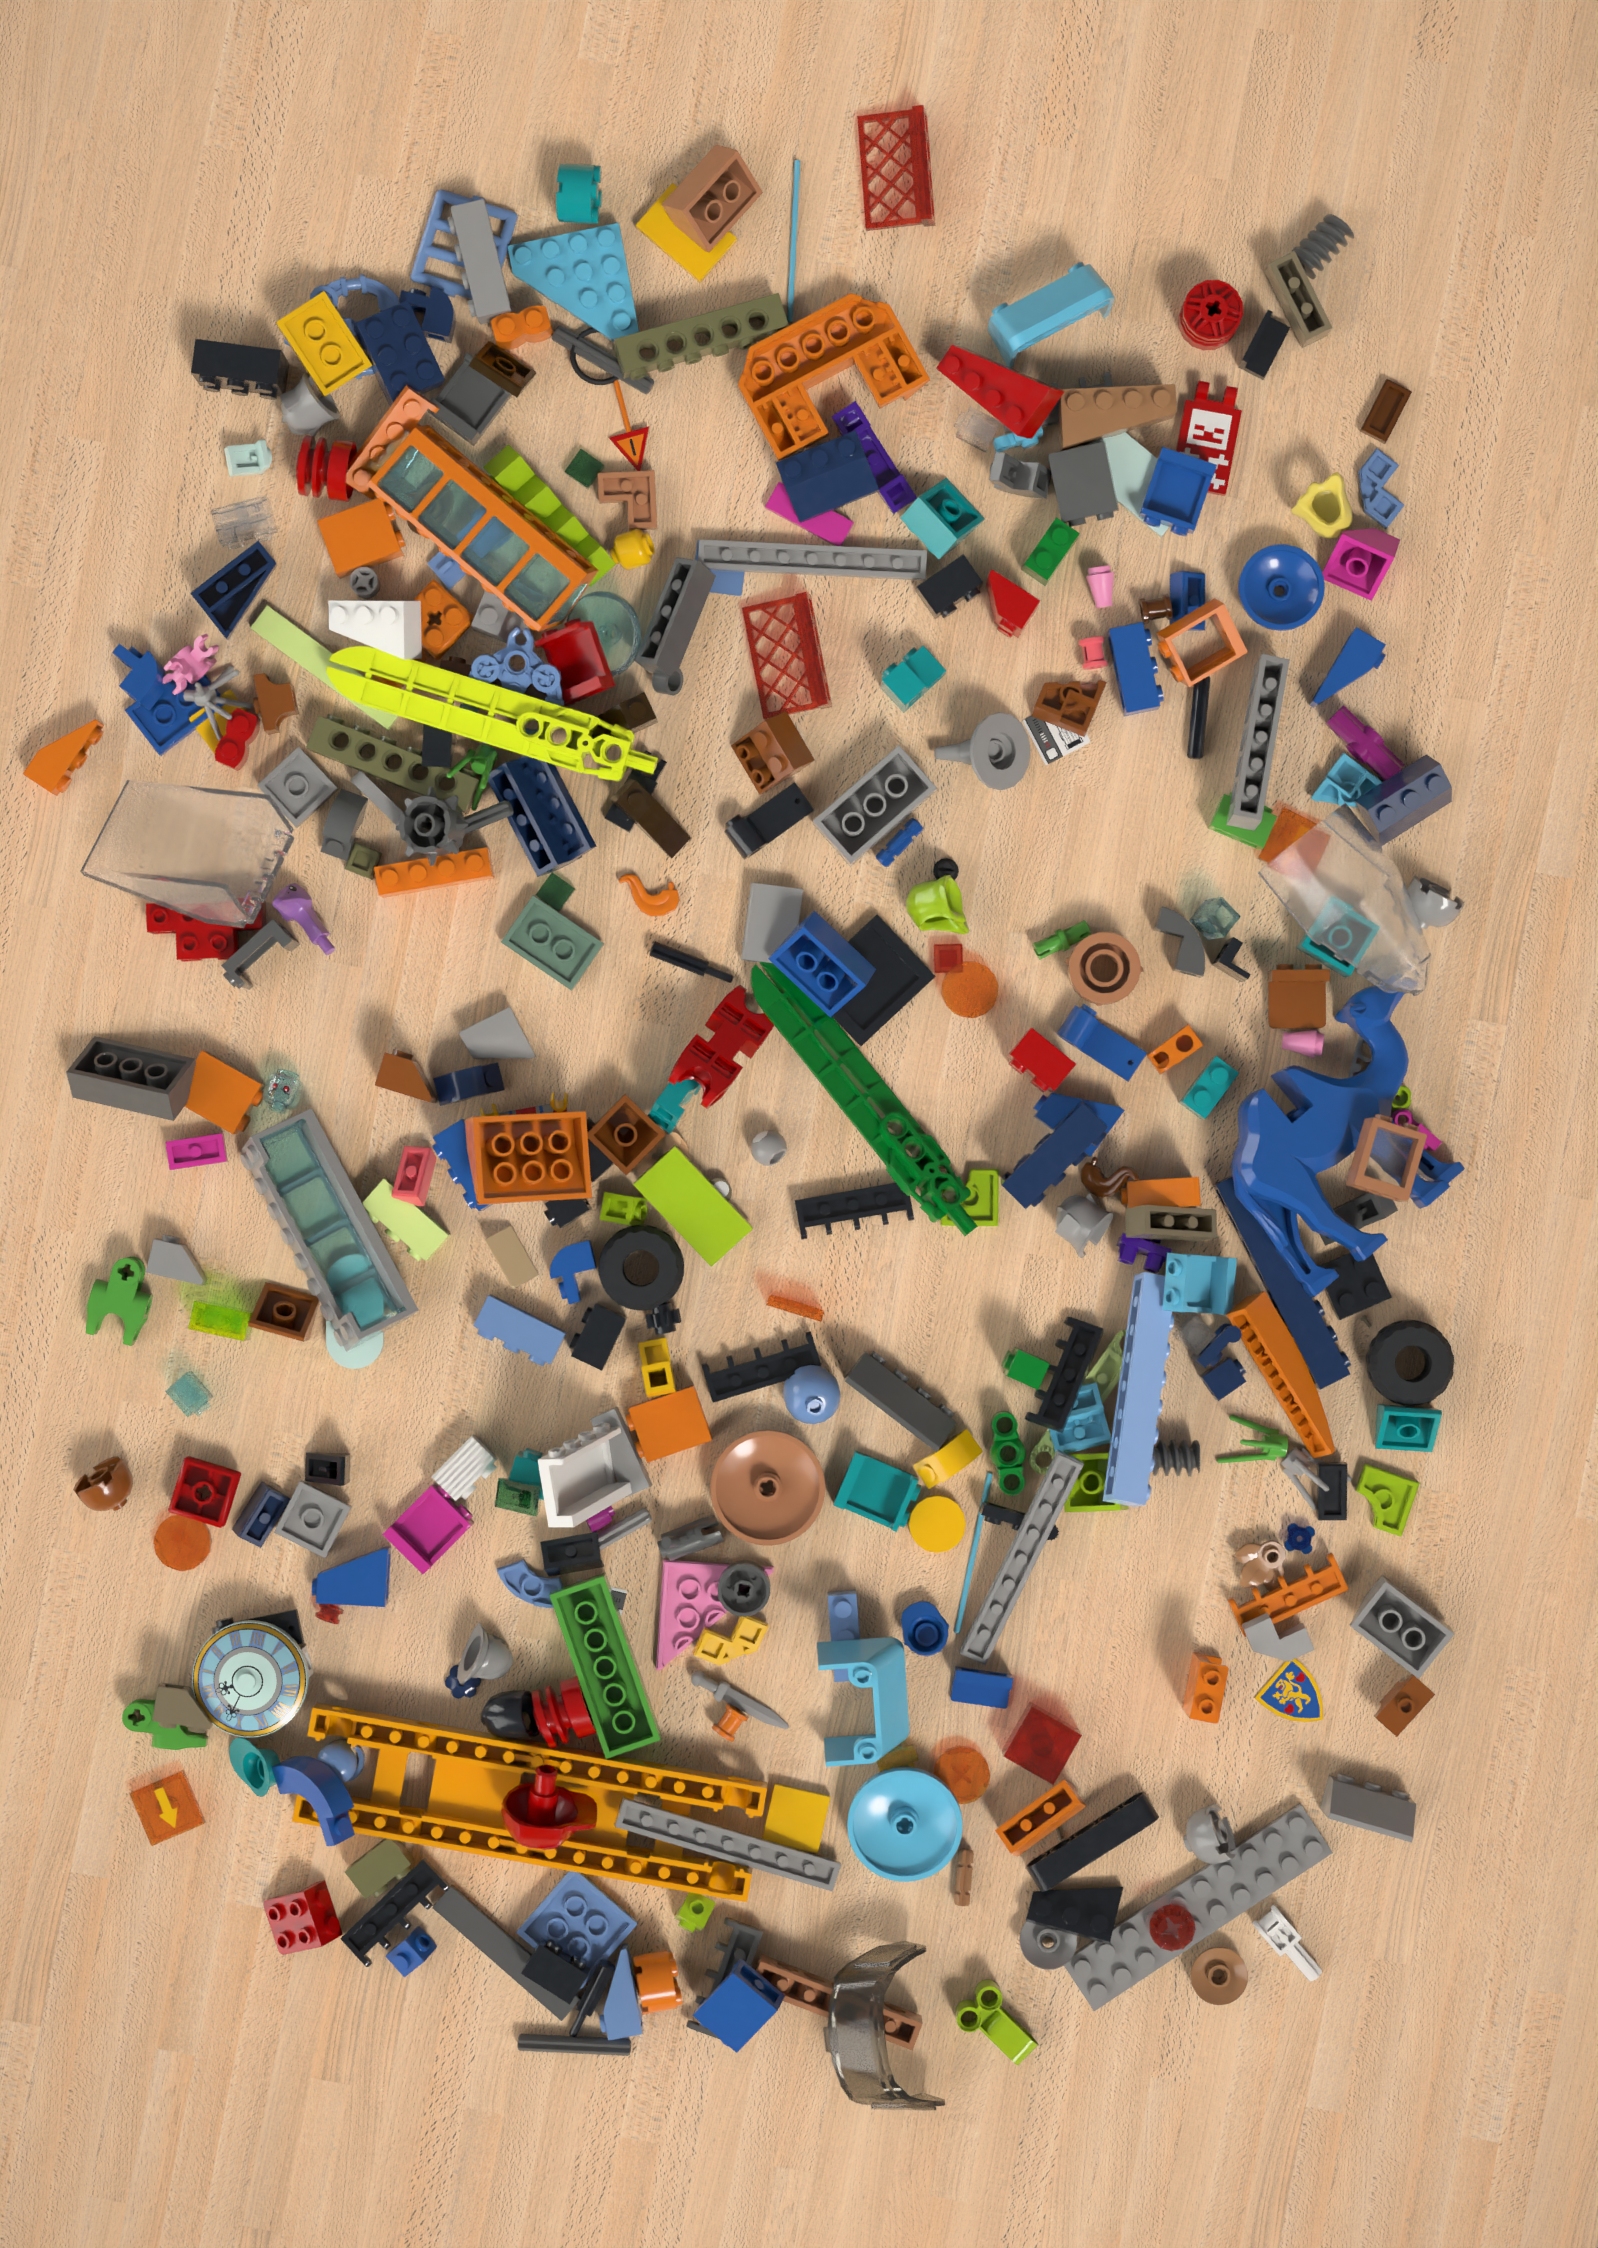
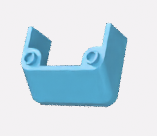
M1080 262L1068 270L1069 274L1009 306L1007 303H1003L992 310L993 315L989 319L987 330L1007 367H1014L1017 353L1095 311L1099 310L1103 318L1109 316L1115 297L1110 287L1091 264L1084 265L1083 262Z
M893 1637L817 1642L819 1670L848 1668V1677L854 1686L873 1688L876 1734L824 1738L826 1767L874 1763L902 1743L909 1735L904 1646L900 1640Z

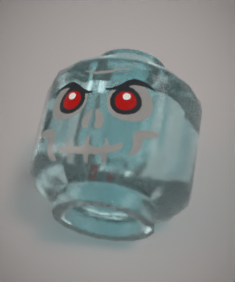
M278 1069L276 1073H271L268 1076L262 1098L266 1103L270 1104V1110L285 1114L286 1110L297 1108L304 1087L303 1083L299 1080L300 1076L298 1074Z

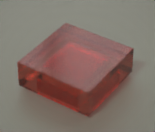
M962 944L933 945L934 974L963 973Z

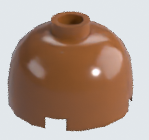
M115 1456L94 1466L95 1473L89 1478L84 1474L75 1484L73 1490L88 1508L94 1511H107L110 1509L117 1511L128 1501L126 1498L130 1495L133 1487V1476L123 1459Z

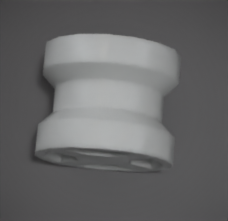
M359 567L351 573L350 586L359 597L370 599L379 592L380 580L372 569Z

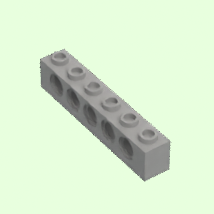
M1261 654L1254 665L1226 825L1255 831L1262 821L1290 659Z

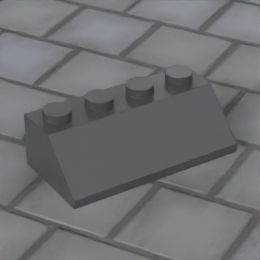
M94 1036L66 1073L72 1098L174 1121L188 1102L196 1060L195 1058Z
M864 1351L844 1377L845 1382L937 1452L956 1424V1421L952 1419L955 1413L942 1403L939 1407L935 1406L929 1401L932 1396L920 1386L916 1390L906 1383L909 1378L898 1369L891 1372L884 1366L886 1360L873 1351L869 1355Z

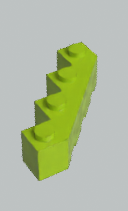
M509 444L483 467L490 478L599 570L589 584L590 587L616 565L604 548L588 534L577 518L562 505L551 489L535 475L524 459Z

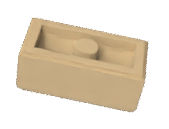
M512 1225L485 1239L512 1289L539 1275Z

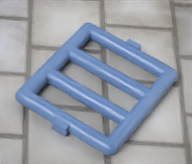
M442 189L436 192L410 275L412 281L429 287H437L447 296L455 298V295L473 299L471 290H465L464 285L423 272L428 257L465 268L464 261L458 262L455 252L432 246L436 230L451 234L448 221L440 219L445 203L456 206L484 198L474 195L473 198H468ZM485 203L489 216L505 221L500 237L494 235L502 268L518 216L514 211Z

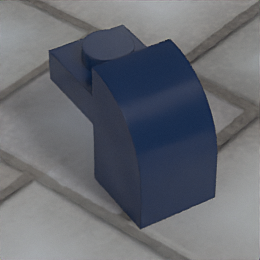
M434 286L431 288L429 297L426 296V292L411 288L409 292L401 290L399 303L408 300L413 311L425 314L421 327L425 337L452 343L456 327V314L449 297L442 290Z
M498 1062L483 1066L479 1065L433 1078L440 1106L505 1090Z

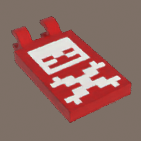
M1198 381L1194 401L1186 400L1184 404L1176 451L1216 464L1217 467L1207 493L1225 496L1242 410L1234 409L1238 388L1226 386L1223 402L1207 400L1210 383Z

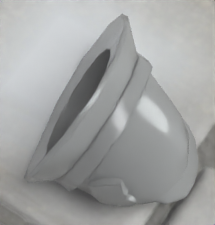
M480 1622L474 1628L458 1666L457 1679L461 1685L470 1678L490 1680L501 1678L510 1670L513 1663L512 1653L504 1644L505 1642L499 1637L487 1633Z

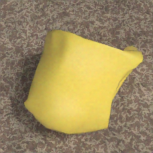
M1338 472L1333 473L1321 484L1311 483L1307 492L1299 498L1296 505L1290 510L1293 515L1302 518L1319 536L1327 539L1341 536L1343 531H1347L1350 528L1353 520L1351 506L1345 491L1344 478Z

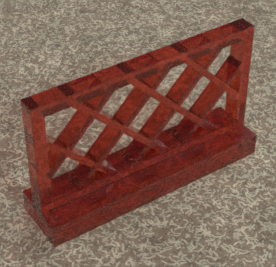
M924 105L912 106L910 110L857 116L866 230L873 231L922 224L924 227L936 226L928 117ZM908 118L909 128L901 137L891 127L897 119ZM877 122L883 127L874 140L865 134V123ZM887 132L898 139V142L889 153L878 145ZM909 135H910V144L906 141V139L909 137ZM866 140L870 143V145L867 147V149H866ZM902 144L911 150V157L904 165L893 157ZM874 147L885 155L876 169L867 162V156ZM889 160L901 168L891 181L880 173ZM911 164H912V172L908 169V167H909ZM868 168L872 171L870 176H868ZM904 172L913 178V185L906 193L895 185ZM876 176L888 184L878 197L869 189V184ZM891 188L903 196L893 209L882 201ZM913 192L915 201L912 198H910ZM870 196L875 200L872 204L870 202ZM907 200L915 206L916 217L904 219L897 213ZM878 204L890 212L883 221L872 223L871 213Z
M807 592L742 608L764 720L785 711L788 715L819 708L832 707L812 597ZM793 604L795 615L789 624L776 617L782 606ZM775 608L772 613H770L769 611L766 610V609ZM763 611L770 617L763 628L759 630L752 625L750 613ZM774 619L786 626L778 641L765 634ZM795 622L797 623L798 631L793 628ZM753 629L759 633L756 638ZM790 630L798 634L800 643L794 652L781 644ZM762 636L775 643L767 658L757 652L756 646ZM779 647L791 654L783 669L770 661ZM801 649H802L803 658H801L800 656H798V653L800 652ZM759 658H761L762 660H764V662H763V664L761 665V667H760V663H759ZM795 658L802 661L805 665V672L799 680L787 673ZM768 664L780 671L772 686L764 682L762 678V672ZM784 675L797 682L788 697L776 690ZM806 677L809 687L803 683ZM764 685L769 688L767 694H765ZM800 686L810 691L812 703L799 705L792 700ZM773 692L786 699L780 710L769 712L767 701ZM789 703H792L793 705L796 706V707L787 708V706L789 705Z

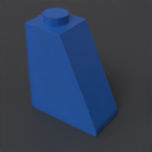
M1050 1093L1048 1097L1042 1095L1033 1109L1037 1112L1033 1117L1055 1131L1054 1127L1083 1100L1107 1124L1108 1128L1105 1132L1108 1134L1125 1110L1118 1106ZM1100 1143L1097 1146L1091 1144L1084 1151L1088 1157L1092 1156Z
M385 1546L321 1571L317 1578H313L312 1596H316V1603L385 1607L388 1604L391 1547Z

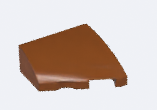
M1098 680L1097 684L1081 685L1080 681H1073L1067 684H1059L1058 682L1044 683L1034 706L1032 717L1085 737L1107 682Z

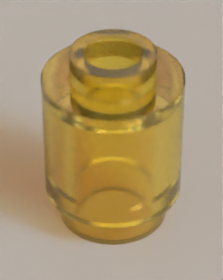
M905 1740L876 1762L879 1771L882 1772L898 1767L915 1768L914 1762L919 1759L914 1745H908Z

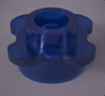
M1295 1523L1289 1524L1287 1527V1540L1284 1542L1285 1549L1288 1551L1299 1550L1303 1554H1309L1312 1551L1311 1539L1315 1535L1314 1528L1311 1526L1304 1528ZM1298 1536L1302 1537L1301 1541L1297 1540Z

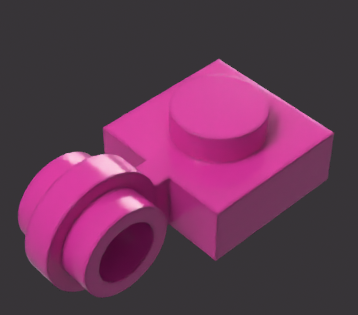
M1398 1109L1391 1114L1390 1117L1396 1125H1399L1398 1117L1403 1115L1406 1123L1418 1126V1132L1427 1134L1424 1150L1435 1151L1442 1143L1421 1123L1416 1122L1408 1110Z

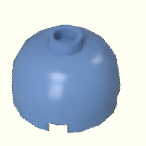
M808 1365L798 1368L789 1380L787 1378L783 1388L786 1408L795 1419L802 1423L817 1424L825 1422L834 1415L839 1407L841 1393L838 1381L834 1375L827 1372V1369L822 1366Z

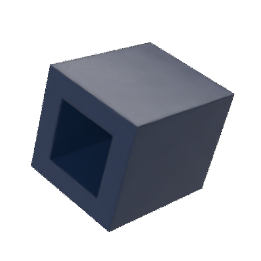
M1225 1357L1199 1376L1217 1401H1220L1247 1382L1243 1377L1247 1373L1238 1359L1232 1361L1229 1357Z

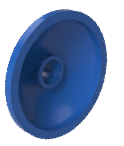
M1285 544L1268 546L1255 553L1242 569L1238 583L1240 602L1247 615L1260 626L1276 631L1292 630L1307 623L1320 608L1325 591L1324 577L1314 558L1298 547ZM1280 586L1284 591L1283 595H1276L1274 587Z

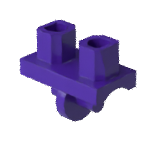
M1122 1233L1116 1246H1119L1117 1261L1132 1265L1136 1254L1139 1253L1147 1256L1143 1269L1157 1274L1163 1263L1167 1260V1253H1171L1172 1249L1158 1245L1161 1243V1239L1126 1237V1233Z

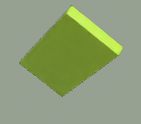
M676 1145L633 1183L638 1191L711 1267L753 1229V1226Z

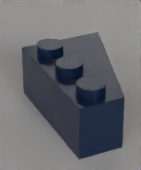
M257 541L190 594L223 636L229 640L277 567V563L263 545Z

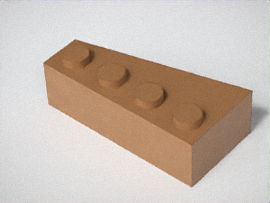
M1175 384L1060 389L1065 391L1058 400L1060 451L1087 445L1097 440L1117 436L1127 431L1172 419L1177 413Z

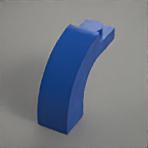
M294 1756L272 1766L280 1794H298L312 1805L317 1814L326 1846H335L355 1835L347 1811L354 1807L352 1799L340 1778L326 1764L309 1756Z

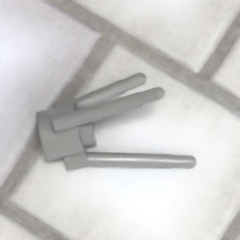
M1294 1447L1281 1462L1285 1467L1282 1472L1291 1479L1309 1506L1316 1510V1504L1295 1474L1299 1477L1306 1474L1324 1491H1328L1329 1487L1309 1469L1311 1463L1307 1460L1316 1465L1317 1462L1324 1461L1319 1458H1312L1311 1454L1304 1448L1300 1451L1297 1447ZM1347 1475V1481H1351V1476Z

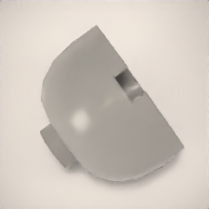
M1414 876L1406 892L1405 905L1408 912L1414 916L1412 922L1424 929H1427L1429 925L1434 927L1449 925L1456 919L1465 904L1457 896L1453 901L1449 898L1450 895L1447 889L1422 877L1419 880L1417 876Z
M1217 1804L1203 1807L1194 1812L1188 1819L1186 1835L1183 1836L1186 1849L1189 1852H1193L1198 1859L1209 1864L1222 1863L1235 1858L1236 1855L1231 1854V1850L1236 1849L1233 1831L1227 1817L1221 1820L1218 1811L1222 1809Z

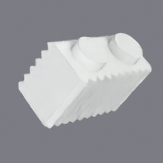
M473 1434L432 1476V1479L455 1501L460 1496L465 1500L477 1488L473 1483L480 1476L486 1479L497 1468L493 1463L498 1458Z

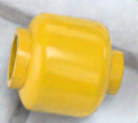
M634 529L617 535L614 538V547L610 549L615 564L620 563L625 570H631L650 563L652 555L655 554V548L648 533H644L640 529Z

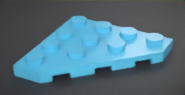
M619 223L508 246L514 277L523 283L525 282L537 290L538 293L603 334L610 341L614 342L616 338L640 332Z

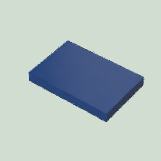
M206 674L195 682H199L201 686L205 687L212 684ZM174 680L166 683L163 694L150 711L138 702H134L125 709V712L160 756L195 731L196 727L208 718L205 712L192 723L190 722L189 718L204 708V706H197L193 701H185L184 691L174 695L172 693L176 688ZM187 680L185 690H196L195 683L191 684ZM215 689L217 697H220L221 694L217 689ZM217 703L216 705L222 708L226 704Z

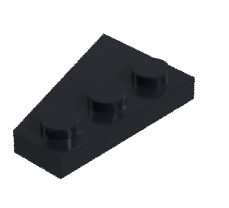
M1123 1887L1048 1890L1045 1892L1033 1891L1026 1922L1110 1944Z

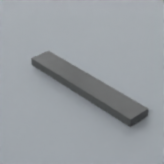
M451 1885V1889L445 1892L433 1905L432 1908L560 2021L580 2001L581 1997L576 1994L569 2005L522 1975V1969L531 1953L454 1885Z

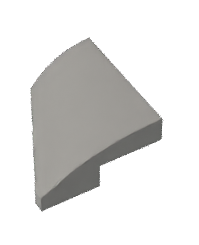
M511 1007L459 1032L473 1059H532L536 1057Z

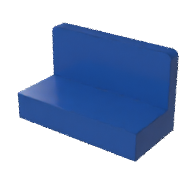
M955 1666L951 1700L1006 1709L1009 1692L1012 1690L1013 1676L1012 1674Z

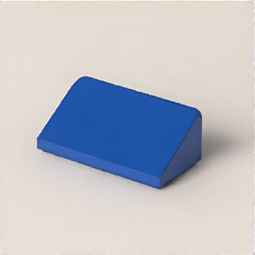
M1180 571L1170 574V601L1173 615L1172 619H1170V624L1205 604V573ZM1205 620L1187 631H1204Z

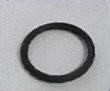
M588 328L582 331L576 339L584 338L598 331L594 328ZM572 345L570 350L571 365L575 373L582 380L594 385H607L619 380L616 376L607 379H594L584 374L577 364L576 353L574 352L575 346Z

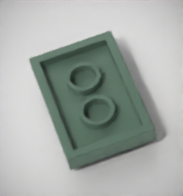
M534 895L501 941L502 944L571 991H573L604 945V943Z

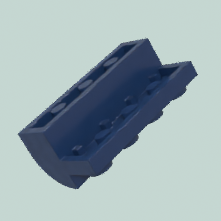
M524 755L517 760L506 762L490 772L488 782L499 803L509 801L512 805L514 813L507 817L537 877L559 870L582 858V855L597 847L555 765Z

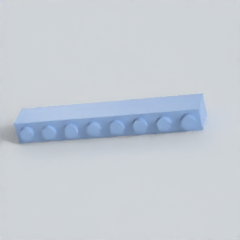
M1142 1272L1134 1275L1103 1501L1131 1507L1146 1505V1501H1148L1151 1494L1149 1476L1155 1465V1458L1152 1454L1154 1444H1156L1159 1430L1156 1427L1157 1418L1163 1406L1160 1396L1161 1389L1166 1382L1165 1360L1170 1353L1168 1337L1174 1325L1172 1311L1163 1310L1165 1276Z

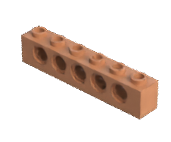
M760 1955L755 1970L785 1995L784 2002L913 2051L923 2024L922 2015L766 1955Z

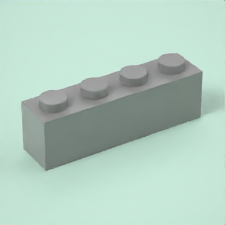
M484 199L450 207L452 216L447 217L451 234L457 233L459 244L454 245L458 262L464 261L466 270L461 272L465 290H471L473 298L468 300L471 316H477L481 325L491 322L498 315L512 313Z

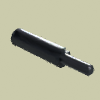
M655 941L650 949L649 957L657 958L703 977L704 974H708L729 983L734 978L732 974L708 966V961Z
M605 1959L599 1961L576 2007L579 2013L569 2031L571 2037L577 2036L586 2016H592L615 1970V1965Z

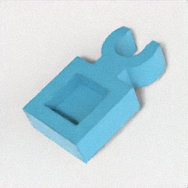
M1041 426L1032 439L1017 436L1012 432L1011 434L995 438L993 445L995 451L999 453L1011 447L1016 448L1021 445L1023 449L1030 448L1039 443L1038 439L1042 438L1044 432Z

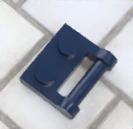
M1227 1323L1220 1325L1191 1358L1204 1368L1208 1365L1213 1367L1223 1357L1224 1354L1221 1351L1229 1342L1235 1343L1240 1340L1241 1330Z

